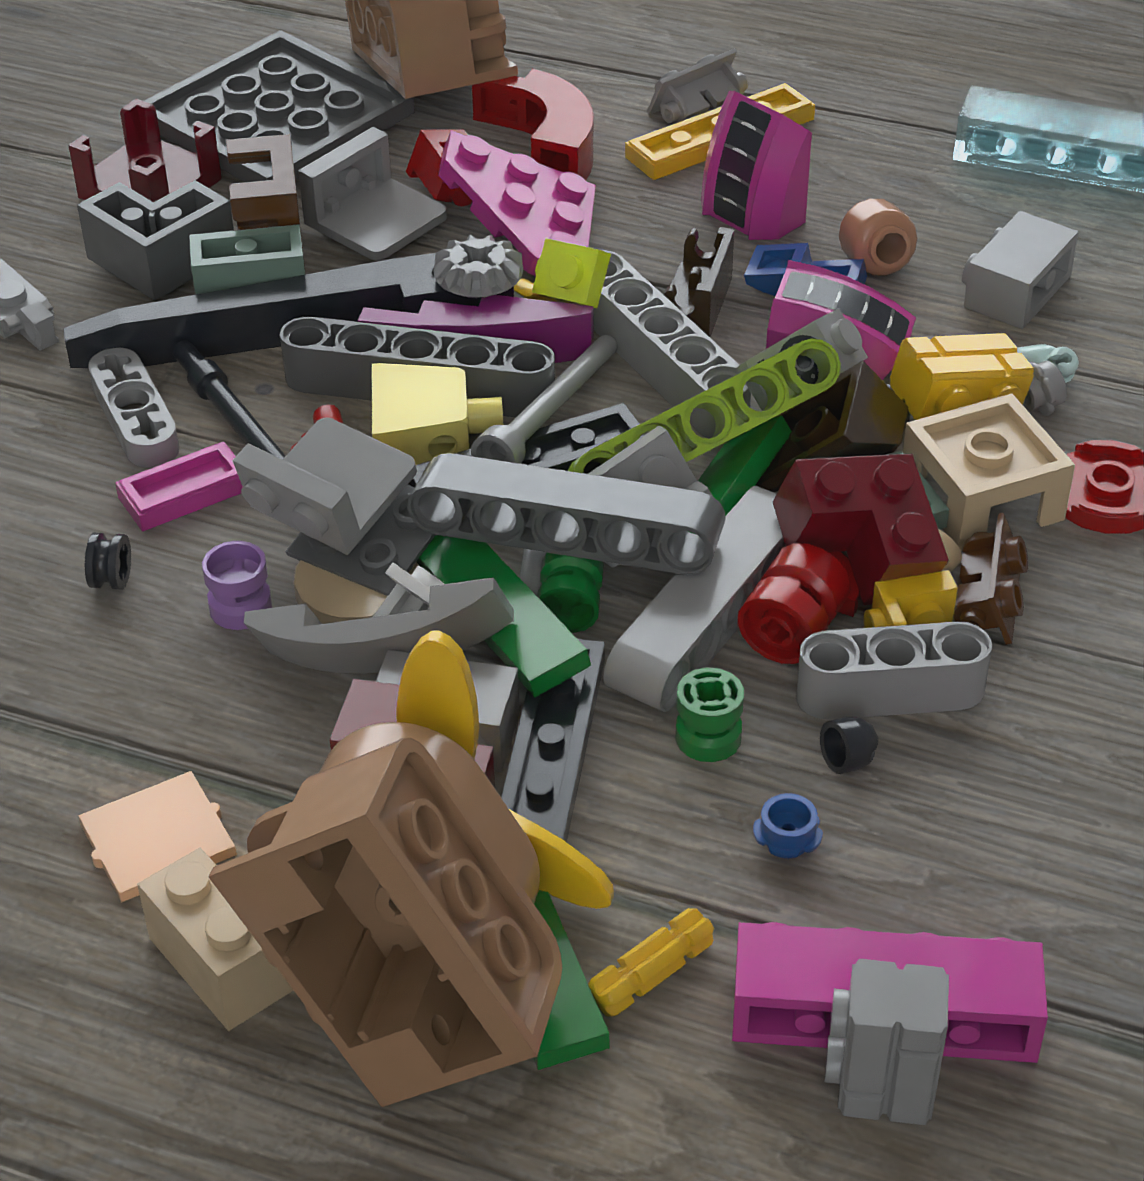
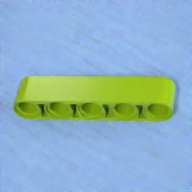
M811 338L801 341L590 449L576 459L568 471L583 473L587 463H605L637 441L640 436L646 435L657 426H661L668 431L683 458L688 462L830 388L835 384L840 375L841 362L838 353L832 345L824 340ZM799 355L807 356L817 364L819 374L815 384H808L797 375L795 365ZM746 382H755L766 391L767 405L764 411H755L745 403L743 387ZM693 409H704L714 417L716 428L712 438H702L692 430L690 415Z

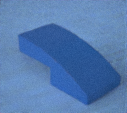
M808 243L757 245L744 274L746 285L773 296L777 294L787 269L788 260L818 266L845 275L862 284H865L867 279L864 259L812 261Z

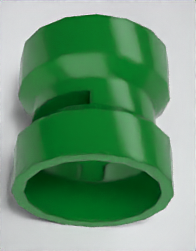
M546 552L542 559L540 582L542 584L538 589L537 597L571 633L585 631L593 626L598 619L600 608L599 590L602 587L604 573L603 562Z
M700 668L683 676L678 683L676 708L679 714L676 719L675 741L679 749L689 758L700 762L722 761L735 754L741 745L742 720L740 716L743 713L744 687L740 679L731 672L720 668Z

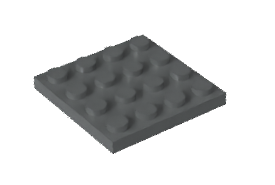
M281 30L144 100L153 104L156 108L160 136L191 152L196 153L192 124L200 121L214 126L220 169L244 182L273 180L271 161L229 164L226 140L290 134L296 181L299 179L298 170L372 127L381 131L390 129L396 123L415 113L414 97L405 99L390 84Z

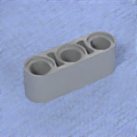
M968 622L843 629L813 633L805 638L800 646L796 701L799 707L808 715L828 720L843 717L861 718L969 709L980 703L985 694L992 652V640L987 632L979 626Z

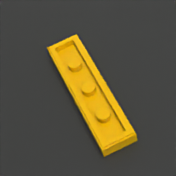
M786 83L748 96V98L783 114L799 125L814 120L815 104ZM722 106L625 142V158L653 181L706 161L712 133Z

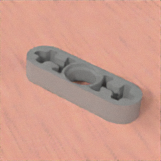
M110 348L94 355L88 364L93 392L128 460L134 465L144 468H153L172 461L179 452L175 422L139 356L134 351L125 348ZM115 376H120L125 381L117 383ZM130 404H146L141 408L133 410L120 409ZM150 430L153 439H148L142 433Z

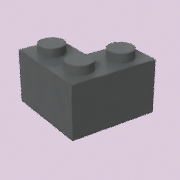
M196 180L155 202L148 200L119 182L77 204L87 258L154 301L170 294L174 289L193 279L189 235L234 231L230 200Z

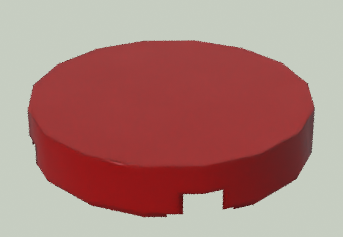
M1089 440L1076 444L1075 451L1066 454L1075 464L1065 518L1081 528L1104 534H1129L1143 530L1144 451L1135 445L1114 440Z

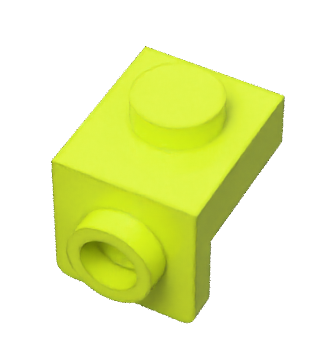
M545 238L542 254L536 264V278L532 293L565 303L598 308L611 254L599 249Z

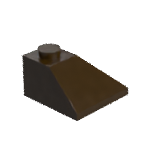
M864 361L859 362L841 373L835 384L827 390L779 414L783 416L792 432L755 486L771 492L779 491L793 463L798 459L873 456L894 452L903 440L908 406Z

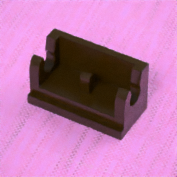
M723 227L719 228L714 242L715 251L704 252L697 246L698 231L696 228L690 230L684 242L683 262H680L672 284L664 292V296L709 337L712 335L732 280L734 229Z

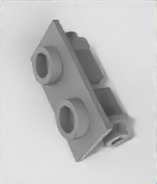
M734 48L717 56L714 54L707 55L694 66L680 72L672 70L663 75L655 84V92L647 113L651 115L661 110L662 117L667 123H678L708 112L710 105L703 96L707 98L714 108H718L723 105L729 91H736L743 95L744 91L748 88V81L743 73H736L731 66L737 50Z

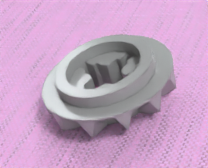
M469 235L467 240L463 242L451 240L448 241L446 249H442L435 254L434 277L437 283L445 290L461 296L487 297L500 294L516 285L523 273L522 253L513 250L511 241L495 242L492 235H488L483 239H475Z

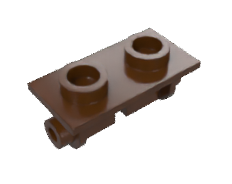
M1004 513L998 514L996 532H976L963 545L959 575L962 584L958 585L954 620L955 622L971 623L983 630L999 627L1007 645L1013 642L1015 617L1022 616L1024 611L1019 579L1020 574L1027 573L1028 555L1023 538L1021 536L1013 537Z

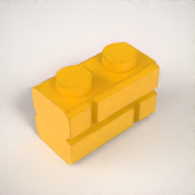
M1006 333L935 336L932 339H928V337L905 338L901 342L890 375V386L902 401L905 400L908 411L915 420L1011 393L1023 405L1034 377V367L1022 353H1017L1016 345Z

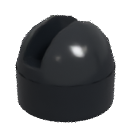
M843 717L827 721L823 724L820 731L821 752L826 764L834 773L843 774L856 771L872 762L879 738L871 724L859 717Z

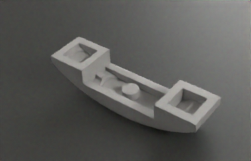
M494 578L430 586L429 610L326 624H322L306 603L246 611L244 614V624L269 653L287 662L306 668L326 672L361 674L378 673L387 650L410 653L419 639L430 631L439 630L451 636L462 650H465L494 635L514 621V608Z

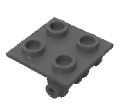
M407 485L348 555L302 532L298 534L285 552L287 556L299 561L302 560L388 596L397 584L385 573L391 564L395 563L409 573L436 534L424 531L410 517L407 506L409 497L415 487Z

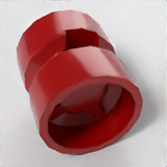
M793 543L782 548L761 578V581H759L738 611L737 625L742 637L753 650L767 659L781 664L799 663L800 646L805 638L813 633L826 631L828 625L835 618L850 594L851 583L845 568L833 555L822 548L808 543Z

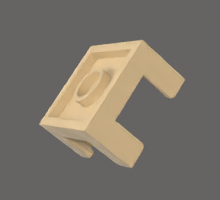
M1012 393L906 423L903 453H912L917 469L922 476L926 478L929 472L948 495L947 507L949 508V516L944 533L954 540L961 551L965 541L974 533L987 532L990 509L996 505L1041 493L1036 522L1043 527L1065 520L1075 464Z

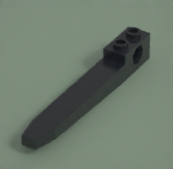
M429 253L118 308L67 326L63 330L70 368H88L89 361L94 355L110 348H125L134 351L145 367L178 362L173 356V348L178 342L183 340L190 341L204 358L281 347V328L289 321L300 317H318L358 322L363 307L418 314L424 300L479 307L482 297L461 296L442 288L434 277L436 253ZM514 286L496 295L514 297Z

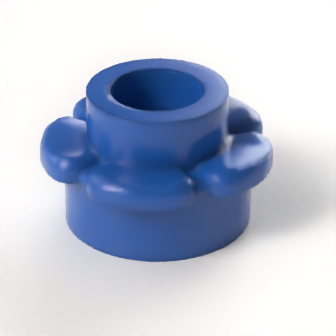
M785 793L771 797L762 807L761 819H757L753 825V834L758 844L762 846L767 845L769 852L780 858L792 859L802 855L804 852H813L820 845L823 838V832L818 828L820 819L815 806L807 798L797 794Z

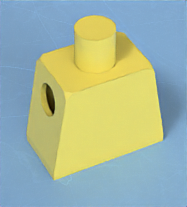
M386 363L372 364V438L412 456L416 465L431 461L433 457L440 454H454L469 449V434L483 433L490 426L503 425L502 397L467 399L465 371L460 368Z

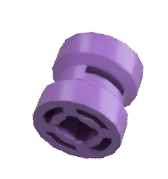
M230 541L217 545L206 553L202 561L205 585L209 589L207 597L210 617L216 624L226 629H248L244 624V614L246 611L272 608L270 588L265 582L268 575L264 552L250 542Z

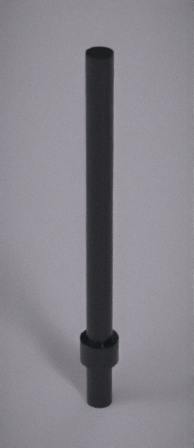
M183 340L178 342L173 348V356L188 373L187 381L199 397L212 402L246 445L249 443L283 460L286 455L227 386L228 378L213 360L205 359L190 341Z

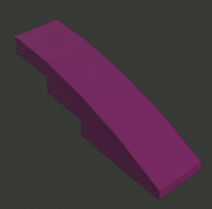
M501 295L482 297L479 307L424 300L418 314L363 307L358 322L538 342L551 348L555 356V363L576 360L594 343V306Z

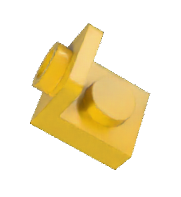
M946 570L875 582L872 609L864 612V628L952 622L958 587L950 571Z

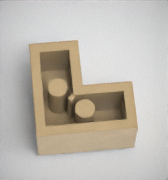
M200 847L139 882L137 885L149 939L224 1027L230 1031L294 990L279 970L268 962L261 946L208 876L211 870L217 865Z

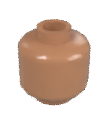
M869 198L858 202L847 211L840 224L839 240L842 250L849 259H864L866 272L871 275L887 276L898 272L909 263L916 250L918 238L914 223L907 214L884 199Z

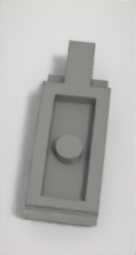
M0 258V335L5 339L19 332L39 351L58 343L59 339L55 335L52 322L54 321L53 315L55 314L49 300Z

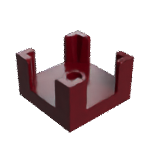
M137 98L124 106L120 111L125 145L96 166L94 165L90 138L88 136L82 135L68 145L78 198L83 200L120 182L148 200L155 202L195 180L211 188L222 179L214 126L200 121L192 124L196 153L162 141L155 106Z

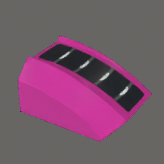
M729 91L714 127L706 157L701 193L702 215H710L748 235L749 240H778L806 223L812 132L769 107L736 91Z
M788 260L787 269L772 302L767 328L766 349L811 322L839 308L845 319L850 320L861 335L862 348L868 356L864 362L883 380L893 369L902 340L910 338L916 317L895 301L852 278L818 266Z

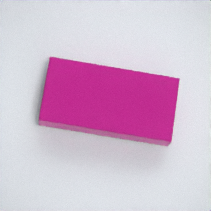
M224 441L115 482L118 499L142 532L239 495L243 486L232 461L236 456Z

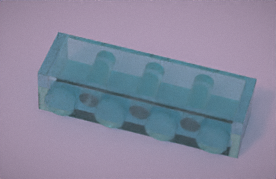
M971 85L958 116L953 159L1144 192V114Z

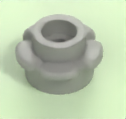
M1043 361L1038 364L1029 362L1034 367V377L1023 406L1028 411L1038 408L1042 415L1049 416L1053 414L1054 407L1064 403L1067 398L1065 380L1060 370L1052 362Z

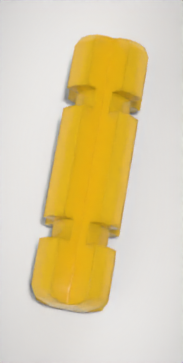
M688 908L668 922L671 927L670 930L666 927H661L618 958L617 962L620 967L616 968L614 965H609L592 977L588 986L602 1013L608 1017L618 1015L635 1002L632 997L634 993L639 997L644 996L687 964L684 959L685 955L687 958L692 959L711 946L714 941L712 935L714 927L711 921L705 918L698 909Z

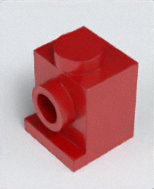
M464 129L420 130L406 169L410 178H419L435 201H453L455 205L460 207L473 203L460 187L450 189L438 176L444 146L450 131L452 130L467 136Z

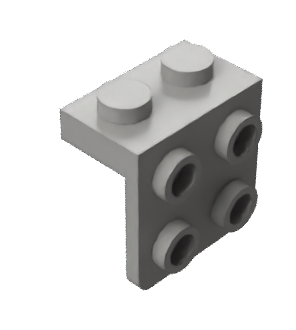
M375 127L368 129L298 170L304 224L371 260L378 261L391 256L447 219L445 205L391 178L388 134Z
M332 418L319 419L283 460L249 443L232 460L243 486L241 493L250 504V507L346 555L353 550L417 473V467L412 456Z

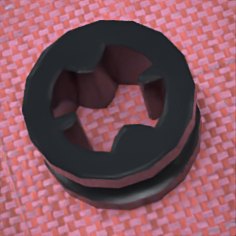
M93 532L90 535L84 563L85 578L90 588H101L104 582H109L112 589L123 590L126 587L131 569V545L127 535L116 534L112 540H107L104 533Z

